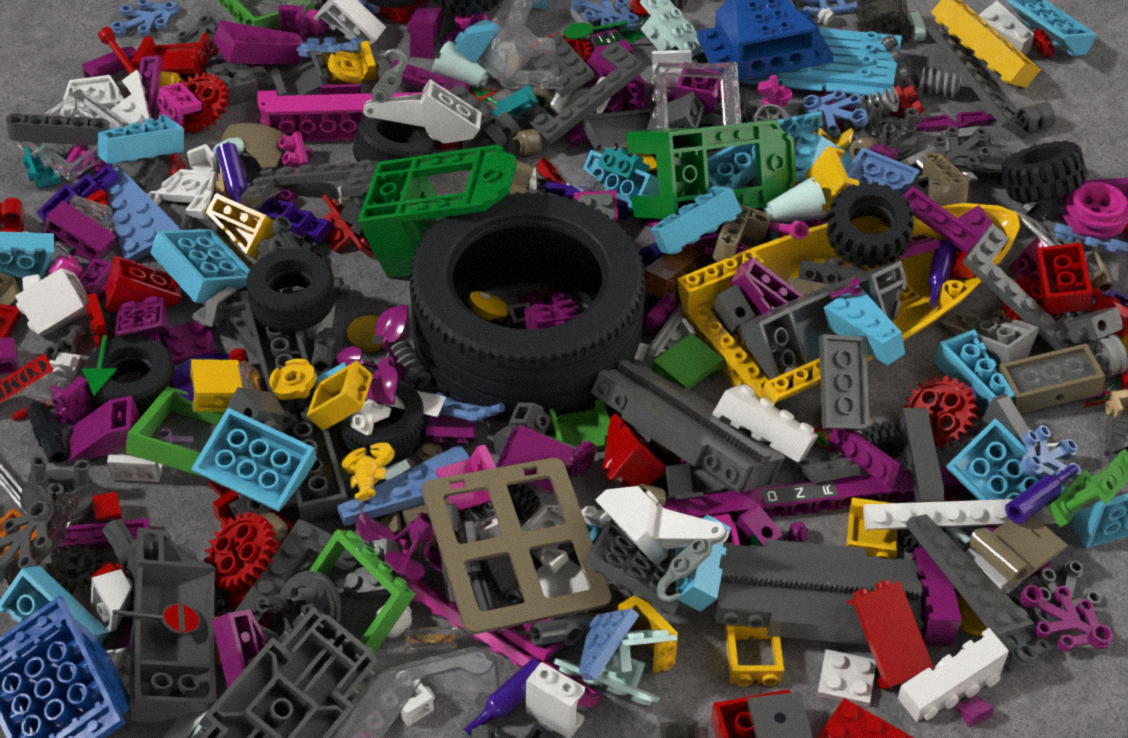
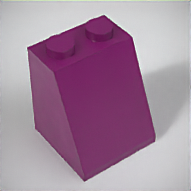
M519 425L511 429L496 467L558 458L563 461L565 468L569 469L574 459V456L571 455L573 448L523 425ZM536 468L523 470L525 476L537 474ZM549 479L524 482L523 484L549 495L555 494Z

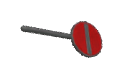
M184 604L169 605L163 610L162 615L116 609L112 611L114 615L162 620L167 629L180 635L192 634L200 626L198 613L193 608Z

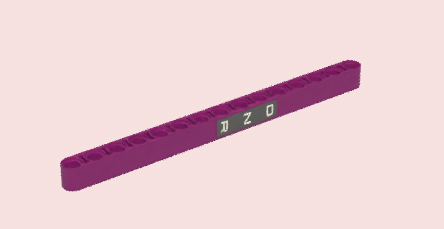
M947 465L939 466L944 496L959 495L962 492H966V494L971 493L946 468ZM910 470L898 471L894 486H886L870 474L818 483L805 482L755 488L743 493L731 491L684 499H666L663 507L698 518H704L707 514L710 516L729 514L732 521L736 523L743 513L757 503L769 518H774L773 516L776 515L784 517L797 515V513L804 512V514L816 513L825 509L827 511L844 509L843 507L851 505L852 498L890 503V501H913L915 494Z

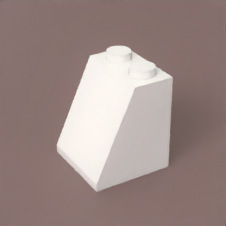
M63 268L15 295L18 300L16 305L23 315L26 314L29 319L27 324L34 334L37 333V335L45 336L87 315L85 305L89 304L86 291L76 274Z

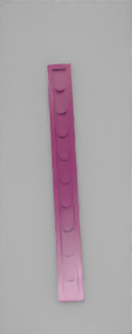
M403 576V579L407 581L406 585L416 594L412 599L413 601L420 604L424 603L430 607L432 613L449 619L450 624L454 627L465 629L457 603H448L445 595L421 580L412 581ZM500 630L497 632L470 634L473 639L480 642L484 641L490 645V649L495 653L504 654L511 658L510 661L518 667L522 668L534 657L502 636L503 632ZM534 657L539 663L543 662L540 659ZM546 660L543 662L585 687V692L577 701V705L587 708L600 702L603 696L601 693L574 676L559 671V667Z

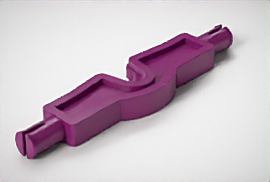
M977 111L958 113L956 116L957 121H952L948 115L944 114L922 118V122H917L916 124L917 131L932 132L946 131L949 126H955L960 129L987 125V122L997 120L992 114Z

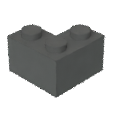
M387 538L365 542V545L372 547L377 552L376 556L381 561H384V557L389 551L403 554L402 544ZM365 567L344 570V596L357 600H366L392 595ZM392 571L397 577L403 579L402 574Z

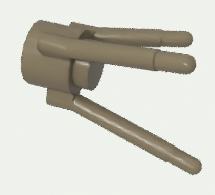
M1092 246L1100 271L1092 275V281L1090 280L1091 286L1103 292H1108L1113 288V283L1109 277L1104 256L1100 255L1098 248Z

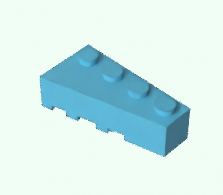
M973 329L940 342L933 362L951 381L955 377L959 384L964 382L965 385L971 387L977 397L975 405L985 414L993 397L1005 393L1013 402L1015 394L1003 374L998 373L996 370L995 361L988 357L986 353L987 348L983 342H979L977 339L978 334Z

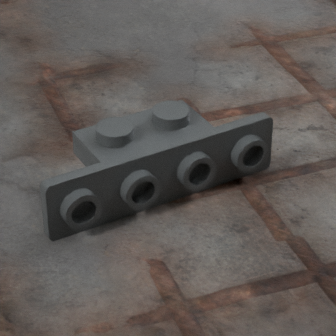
M837 257L825 259L824 264L802 260L798 279L832 285L865 273L869 268L864 265L862 267L855 266L854 262H843V259Z
M445 504L457 542L460 544L475 542L477 534L474 530L473 521L460 524L457 505ZM440 552L447 602L456 603ZM481 560L464 564L468 576L481 571Z

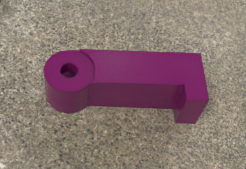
M133 47L121 48L131 62L137 52L136 49ZM114 52L81 64L84 78L104 75L111 76L125 69Z

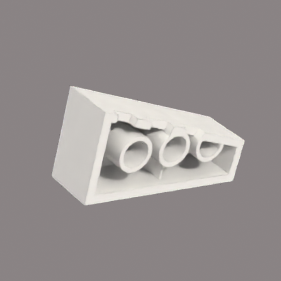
M740 384L724 392L712 415L719 419L721 415L731 420L730 425L733 427L750 430L751 437L763 442L770 441L771 448L797 462L805 459L818 437V434L813 432L814 428L812 426L793 419V414L786 410H779L774 406L773 401L766 397H759L754 393V389L748 385Z
M990 628L982 632L983 638L976 643L970 640L962 645L963 649L953 658L950 654L942 658L936 665L935 670L929 667L901 685L898 699L916 722L923 718L929 720L938 713V710L944 707L950 709L959 702V699L965 696L971 698L979 692L980 688L986 685L991 687L999 682L1009 650Z

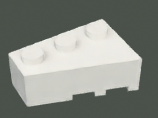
M328 0L313 18L317 21L321 18L330 25V29H338L346 34L345 37L349 40L351 38H363V41H368L370 46L386 28L358 0Z
M995 1L979 14L980 17L1024 55L1030 52L1034 33L998 1Z

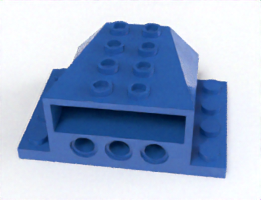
M727 0L715 12V28L697 31V39L710 66L719 68L723 72L722 84L833 62V54L809 11H799L792 0Z
M59 595L0 636V725L6 738H106L126 724L122 715L129 710L131 698L110 656L89 629L74 619L63 597Z

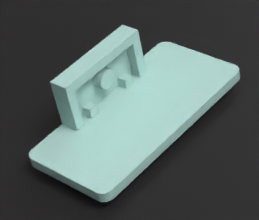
M670 0L640 1L641 5L651 15L641 27V30L659 51L674 50L678 47L679 50H691L692 58L704 53L693 25L683 17L681 11Z
M629 630L603 669L604 671L611 672L632 671L630 645L677 640V635H669L668 630Z
M631 658L632 671L611 672L604 671L603 669L596 680L586 681L583 679V681L596 686H602L604 683L608 685V691L621 696H626L629 693L633 695L631 700L643 705H651V702H658L660 699L658 696L637 688L646 663ZM555 659L554 664L560 666L559 671L571 676H579L580 665L565 659Z

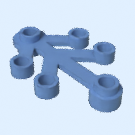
M149 0L137 1L140 10H133L127 4L122 5L120 12L123 17L132 16L137 18L124 23L115 21L111 24L110 28L115 33V37H122L126 34V29L139 25L137 28L139 36L146 37L150 35V29L154 21L156 29H166L170 17L178 14L180 10L179 5L172 1H167L164 4L149 3ZM147 9H149V10H155V11L150 12V11H142V10H147Z
M586 0L571 1V8L575 11H584L586 8L590 9L584 12L583 19L586 22L602 20L601 25L628 21L629 24L622 26L629 31L637 30L641 24V19L628 10L627 0H616L615 7L621 13L615 10L609 0H598L604 7Z
M324 37V43L319 45V39L309 38L307 42L300 43L301 46L297 47V51H299V56L310 57V52L312 51L314 53L315 51L340 52V50L360 52L363 38H351V42L336 44V37Z
M839 89L821 98H818L816 95H809L803 100L802 108L805 113L809 114L818 111L825 113L828 125L827 132L832 138L837 137L841 132L834 116L850 120L857 127H864L868 123V115L864 109H856L853 112L842 109L850 105L853 108L859 107L862 104L859 94H853L846 99L845 92ZM834 100H835V102H836V103H833V104H831V105H825V104H827V103H829V102H832V101H834ZM821 120L820 128L824 130L825 126Z
M1058 223L1055 225V237L1062 238V240L1075 243V240L1079 239L1083 246L1093 248L1092 246L1097 247L1101 245L1104 250L1122 255L1123 251L1128 252V243L1115 239H1111L1110 243L1102 242L1099 239L1072 233L1073 227Z
M1041 425L1035 431L1029 430L1022 436L1026 454L1022 457L1020 468L1026 475L1030 477L1039 474L1056 476L1071 465L1076 466L1078 469V473L1072 476L1071 479H1076L1082 473L1080 467L1075 463H1070L1067 466L1055 460L1060 457L1064 460H1070L1077 453L1078 446L1073 440H1062L1055 449L1048 451L1047 439L1051 436V432L1046 426ZM1038 443L1039 456L1035 452L1034 445ZM1044 464H1046V465H1048V466H1050V467L1056 469L1057 471H1054V470L1048 468V467L1045 466Z

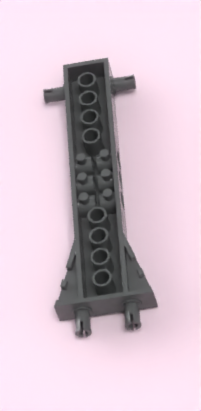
M292 286L279 291L280 293L290 294L302 291L303 289L293 291ZM242 291L244 298L238 292L235 295L236 303L222 305L225 324L239 342L258 359L265 389H267V392L274 393L269 384V379L277 367L280 370L286 366L285 362L292 359H305L308 361L305 351L307 330L282 332L263 325L254 317L250 310L247 292ZM312 388L310 395L304 399L278 400L285 412V417L280 424V432L314 447L317 456L305 480L281 508H297L299 519L307 523L339 517L337 506L347 501L348 494L360 491L358 485L351 488L350 479L344 481L341 477L328 428L323 431L307 417L316 388Z

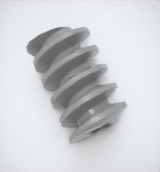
M923 67L919 86L923 92L927 87L928 94H931L935 89L936 95L943 91L944 97H947L949 92H951L952 99H954L959 93L962 75L957 79L956 73H953L951 78H949L947 71L941 76L940 70L933 75L932 68L925 73V67Z
M893 86L891 87V93L885 88L883 95L876 91L875 98L872 93H869L868 100L862 95V104L855 108V110L864 109L867 115H869L871 103L873 101H880L884 105L882 115L883 113L888 115L891 111L897 112L899 109L897 91Z
M401 341L393 345L391 350L398 357L396 361L405 368L404 376L400 380L412 386L415 390L427 386L431 381V375L427 372L426 367L423 366L422 361L419 360V356L415 354L411 344L407 341Z

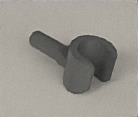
M59 344L45 347L43 352L47 358L52 354L53 360H56L60 350Z

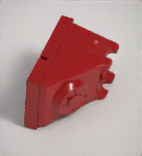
M114 255L111 261L112 267L102 296L107 300L105 311L113 313L123 303L129 301L137 303L152 296L157 298L163 297L166 307L179 304L182 298L179 284L168 273L157 269L154 272V268Z
M615 413L609 419L611 422L608 425L605 460L601 467L604 473L609 471L607 474L608 479L612 481L617 477L622 478L621 486L625 488L640 484L650 485L660 476L665 477L667 475V465L639 432Z

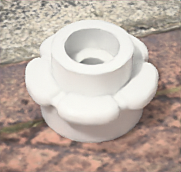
M823 8L817 16L819 24L822 23L826 26L834 16L831 8Z

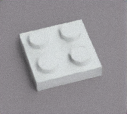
M826 649L817 696L841 702L846 698L856 705L869 707L876 668L875 660Z

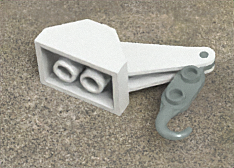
M399 49L387 50L384 53V57L395 54L400 59L399 63L390 70H387L373 88L372 100H368L364 104V115L369 118L425 127L426 132L433 140H439L442 143L473 139L480 130L482 113L431 79L423 88V93L392 97L401 84L403 71L407 65V57Z
M638 486L607 489L595 499L616 525L656 566L668 556L669 549L686 547L672 560L667 573L658 583L657 595L664 602H673L680 598V593L672 596L665 593L666 588L672 582L687 577L709 557L713 545L722 544L728 538V531L721 523L665 509L649 490L644 493Z

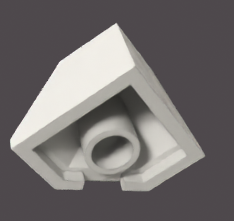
M121 569L92 578L90 611L109 631L116 630L123 618L121 615H114L112 611L115 609L126 611L130 605V597L133 592L131 579L126 578Z

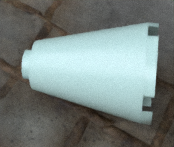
M446 42L440 50L441 56L434 61L432 72L470 85L469 87L477 89L480 86L484 87L489 78L487 71L477 62H473L456 51V44L454 42Z
M815 178L805 180L768 202L767 208L764 211L771 217V221L785 223L826 218L827 210L823 211L822 205H826L825 198L819 183H814Z

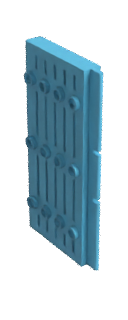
M818 28L833 54V62L772 74L777 75L779 85L785 88L813 91L825 89L826 92L833 93L836 90L842 89L845 94L868 96L869 93H872L876 97V91L883 95L885 88L891 93V87H894L898 65L894 61L891 52L889 53L882 43V39L888 36V34H878L873 31L858 32ZM894 35L899 44L896 46V49L900 52L902 36ZM771 75L736 82L759 85L760 82L769 81Z

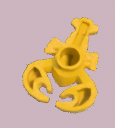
M382 442L371 445L370 452L374 458L366 456V448H359L349 453L343 459L341 465L343 471L353 475L350 478L351 488L358 485L360 490L355 494L357 501H365L375 496L374 484L379 479L383 480L385 478L387 469L383 467L394 458L395 450L389 443Z

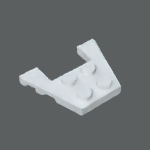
M137 70L122 80L131 92V95L100 117L109 121L110 129L116 127L126 129L130 123L144 124L145 119L151 118L149 106L145 98V89L141 82L142 76ZM88 106L73 116L97 118Z
M110 75L69 80L63 97L64 102L62 107L59 108L58 115L73 116V113H78L87 106L92 111L111 109L124 100Z
M180 169L161 183V189L151 191L147 195L157 205L162 200L189 202L190 205L185 210L186 214L195 218H204L216 186L215 181L218 180V177L214 171Z
M545 505L521 529L523 531H532L565 524L560 506ZM586 506L581 510L585 523L599 528H603L607 522L612 520L604 510H596L595 506ZM560 544L543 547L532 555L552 573H556L569 560L567 552L557 549Z

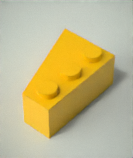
M216 193L206 213L248 256L258 261V245L264 239L271 238L274 220Z

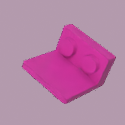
M181 82L159 88L157 120L159 115L165 114L180 126H183V114H190L202 109V103Z
M486 445L476 447L471 458L437 468L436 475L438 478L497 467ZM464 482L450 484L451 489L463 488ZM485 490L447 497L450 504L457 505L458 512L491 502L489 494Z

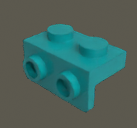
M527 85L496 103L498 109L492 112L493 115L497 117L502 111H505L514 119L516 115L530 110L532 106L538 103L532 87Z
M24 148L26 156H22L25 168H30L26 171L29 181H34L36 189L61 183L51 150L30 155L29 148Z
M608 147L605 148L599 162V167L627 179L631 178L635 168L647 173L650 165L643 163L644 158L632 154L629 157L628 152L623 149L617 148V151Z

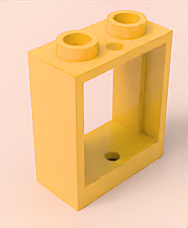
M355 361L317 384L307 417L324 431L359 411L364 406L373 375L358 361Z
M726 625L725 640L730 684L737 683L738 686L746 687L755 683L754 680H757V683L771 687L777 683H782L784 666L780 637L767 636V628L765 627L754 628L742 625ZM750 636H752V640L771 639L774 665H738L735 640H750Z

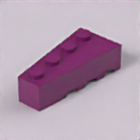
M220 20L214 36V42L229 63L299 65L302 56H299L297 47L301 46L300 43L304 42L296 33Z
M915 548L911 560H915L916 565H918L919 573L917 577L922 584L920 599L922 606L921 620L924 622L921 632L925 646L952 647L954 639L959 636V626L962 621L954 586L924 548Z

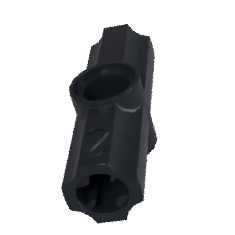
M39 401L32 403L26 411L39 447L42 446L49 463L56 465L64 462L68 457V452L62 441V435L56 419L52 418L46 403H40Z

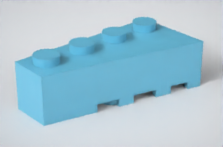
M165 114L159 115V119L155 121L153 118L145 119L144 124L130 123L126 129L116 127L98 132V156L111 165L118 164L121 161L133 162L140 158H156L158 155H172L184 151V128Z
M755 144L727 147L707 158L709 188L712 186L732 189L742 188L757 175Z
M712 186L708 189L709 194H701L694 199L695 204L684 205L679 209L678 215L672 214L650 228L660 251L670 255L676 254L687 243L692 244L700 240V236L704 233H712L723 222L728 223L736 219V215L742 212L732 188Z
M0 232V272L19 278L38 274L42 280L54 253V233Z
M863 289L859 296H852L850 293L845 294L824 307L828 329L838 335L866 336L867 353L887 366L905 354L901 331Z
M41 566L22 568L0 599V612H6L12 615V618L16 621L22 622L60 595L65 599L74 619L87 627L100 645L110 632Z

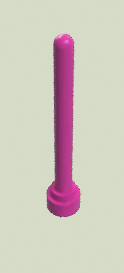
M794 221L791 225L770 222L768 227L769 231L789 233L795 239H804L809 232L808 225L802 221Z

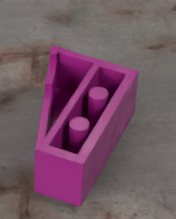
M421 2L418 8H415L414 15L411 16V21H408L407 33H410V57L433 59V48H436L437 43H434V38L439 36L443 23V7L440 4Z
M63 200L46 216L43 233H54V236L68 248L74 247L76 249L75 255L89 261H92L93 258L102 260L114 248L115 234Z
M250 609L227 613L211 620L228 688L266 645L264 641L266 636Z

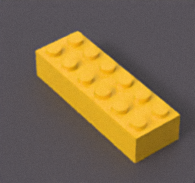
M940 0L931 11L936 17L934 20L938 24L948 27V33L955 38L959 37L962 40L960 43L964 47L974 50V56L981 61L985 60L988 63L987 67L995 73H1000L1002 75L1000 77L1001 80L1008 85L1011 83L1017 88L1019 86L1026 88L1041 71L1036 64L962 0Z

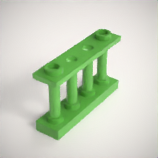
M1122 450L1101 472L1094 476L1089 475L1087 470L1082 471L1076 479H1073L1062 490L1057 498L1046 506L1059 527L1069 523L1087 502L1097 497H1100L1104 504L1108 503L1127 483V450Z

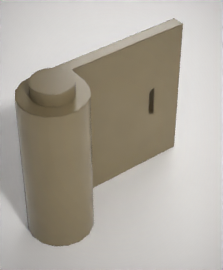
M1034 515L1022 524H1016L1009 519L993 532L988 528H979L970 536V547L1013 585L1022 582L1068 548V545Z

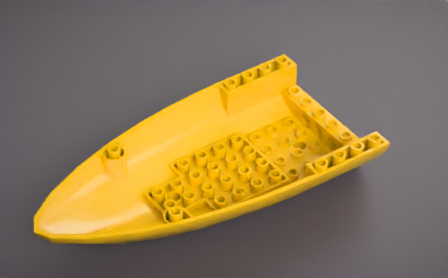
M959 203L941 206L956 218H959L977 205H980L991 222L1009 238L992 261L998 266L1009 252L1020 228L1017 213L998 205ZM862 216L851 221L856 229L868 234H879L889 229V226L883 220L873 216ZM913 216L912 236L927 233L939 241L946 240ZM828 223L809 228L808 235L804 239H795L787 235L677 278L679 295L688 323L694 326L698 339L724 358L722 373L734 387L740 384L748 385L754 389L756 395L761 398L766 397L776 404L821 384L820 358L770 380L740 334L731 336L712 312V307L719 293L733 287L731 281L738 267L752 257L786 282L788 277L798 278L802 260L824 264L825 259H830V257L843 259V256L839 257L834 252L835 248H832L828 242ZM934 250L897 260L902 263L907 285L905 290L901 291L899 298L901 306L897 318L893 319V323L901 331L903 341L923 330L953 309L983 282L975 274L972 279L951 277L942 286L938 306L932 308L929 306L931 288L927 280ZM875 265V268H869L868 271L879 268L880 266ZM867 353V362L875 358Z

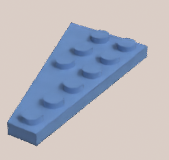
M118 166L114 170L121 179L110 187L106 194L123 257L135 262L151 252L157 231L181 229Z
M458 444L373 487L376 494L370 499L357 501L353 497L338 505V513L344 525L348 526L357 523L361 511L372 519L424 504L422 486L428 480L438 479L436 475L437 468L460 462L470 457L461 444Z

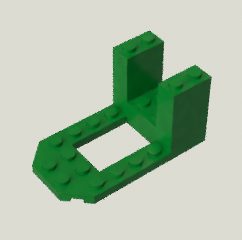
M775 119L702 128H658L626 132L628 154H656L659 192L631 196L633 217L665 219L672 214L678 215L681 207L695 204L694 199L701 194H709L707 149L755 144L757 186L732 190L740 205L753 209L767 207L768 202L787 192L797 181L794 138L789 133H785Z
M491 145L378 162L357 222L387 278L410 275L415 250L418 249L419 242H422L419 231L432 229L434 224H438V221L446 216L484 212L508 195L518 164L515 156L511 153H506L500 145ZM471 170L465 192L437 196L427 177L436 174Z

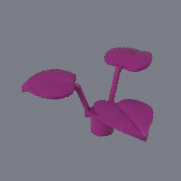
M407 305L387 309L379 316L376 323V334L383 338L382 343L390 357L381 359L379 364L376 365L362 360V349L351 346L343 349L336 356L332 365L333 369L345 362L347 367L353 362L358 361L361 365L376 369L367 397L379 404L395 405L398 380L405 373L404 366L396 361L398 357L394 355L388 345V341L395 343L403 335L409 315V306Z
M363 511L360 512L356 523L357 530L367 541L387 538L396 542L410 531V538L414 542L407 556L396 551H389L384 557V561L393 568V571L402 574L409 580H420L424 575V568L419 562L411 560V556L418 543L426 541V546L423 550L424 557L429 559V564L433 568L443 573L440 550L430 547L434 532L429 514L419 513L415 522L410 521L409 525L395 536L389 528L369 518Z

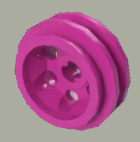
M1102 182L1084 183L1079 189H1075L1074 192L1068 194L1063 208V216L1068 226L1073 227L1072 231L1077 235L1092 237L1100 241L1106 240L1121 233L1127 225L1128 201L1123 193L1112 185Z

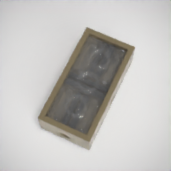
M1087 343L999 364V373L1003 374L1014 392L1013 404L1020 414L1101 395L1103 392L1105 375Z

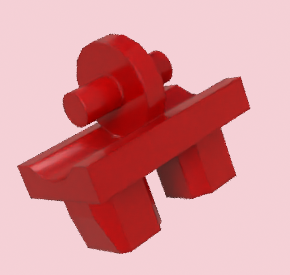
M899 85L895 87L900 101L899 109L897 112L891 111L890 115H897L898 118H903V113L907 108L917 109L919 112L918 116L925 112L919 100L912 104L909 103L910 100L918 97L912 85L904 89Z

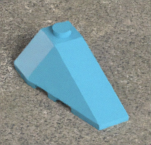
M484 19L468 27L464 33L460 32L456 37V51L476 63L498 32V25Z
M819 111L776 121L781 125L780 128L785 133H789L794 138V141L799 139L801 131L811 133L820 127L823 113Z
M590 150L583 167L584 171L596 183H601L606 188L604 191L616 190L617 198L628 202L629 212L633 213L631 196L659 192L657 177L636 168L630 179L599 167L603 154Z

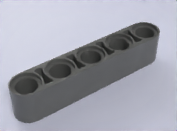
M20 113L10 114L6 117L8 138L12 141L98 146V132L110 129L109 121L104 118Z
M902 408L900 416L916 503L943 502L944 487L927 408Z

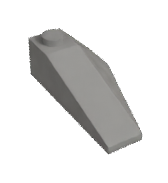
M953 312L939 322L942 327L954 336L975 329L978 334L977 339L980 343L983 342L987 348L986 353L988 357L995 361L996 366L1027 358L1039 331L1038 327L1019 320H1013L1012 323L1001 322L1000 318L993 317L992 320L980 319L979 315Z

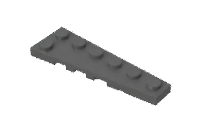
M927 514L908 519L905 525L984 625L990 628L998 639L1027 631L1032 627L1034 623L1028 617L1027 612L1023 608L1018 607Z

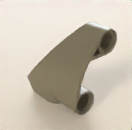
M239 123L229 125L226 128L220 143L228 138L238 137L243 141L244 150L258 162L262 169H275L283 150L279 147V140L285 134L266 125Z

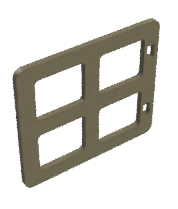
M558 458L543 459L432 479L423 484L422 495L463 626L468 633L480 634L604 608L609 605L611 592L605 576L592 571L584 563L593 543L562 460ZM536 468L537 474L525 476L523 470ZM549 479L561 508L565 524L523 531L507 486ZM464 482L463 488L451 489L450 484ZM485 490L489 494L502 536L460 544L456 540L443 498ZM563 543H572L589 590L547 598L543 594L529 551ZM507 555L511 559L525 602L518 605L481 611L478 608L464 564L466 562Z

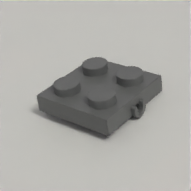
M841 452L829 453L828 457L823 458L811 456L807 457L805 461L798 462V468L803 474L804 480L810 479L813 483L860 475L859 465Z

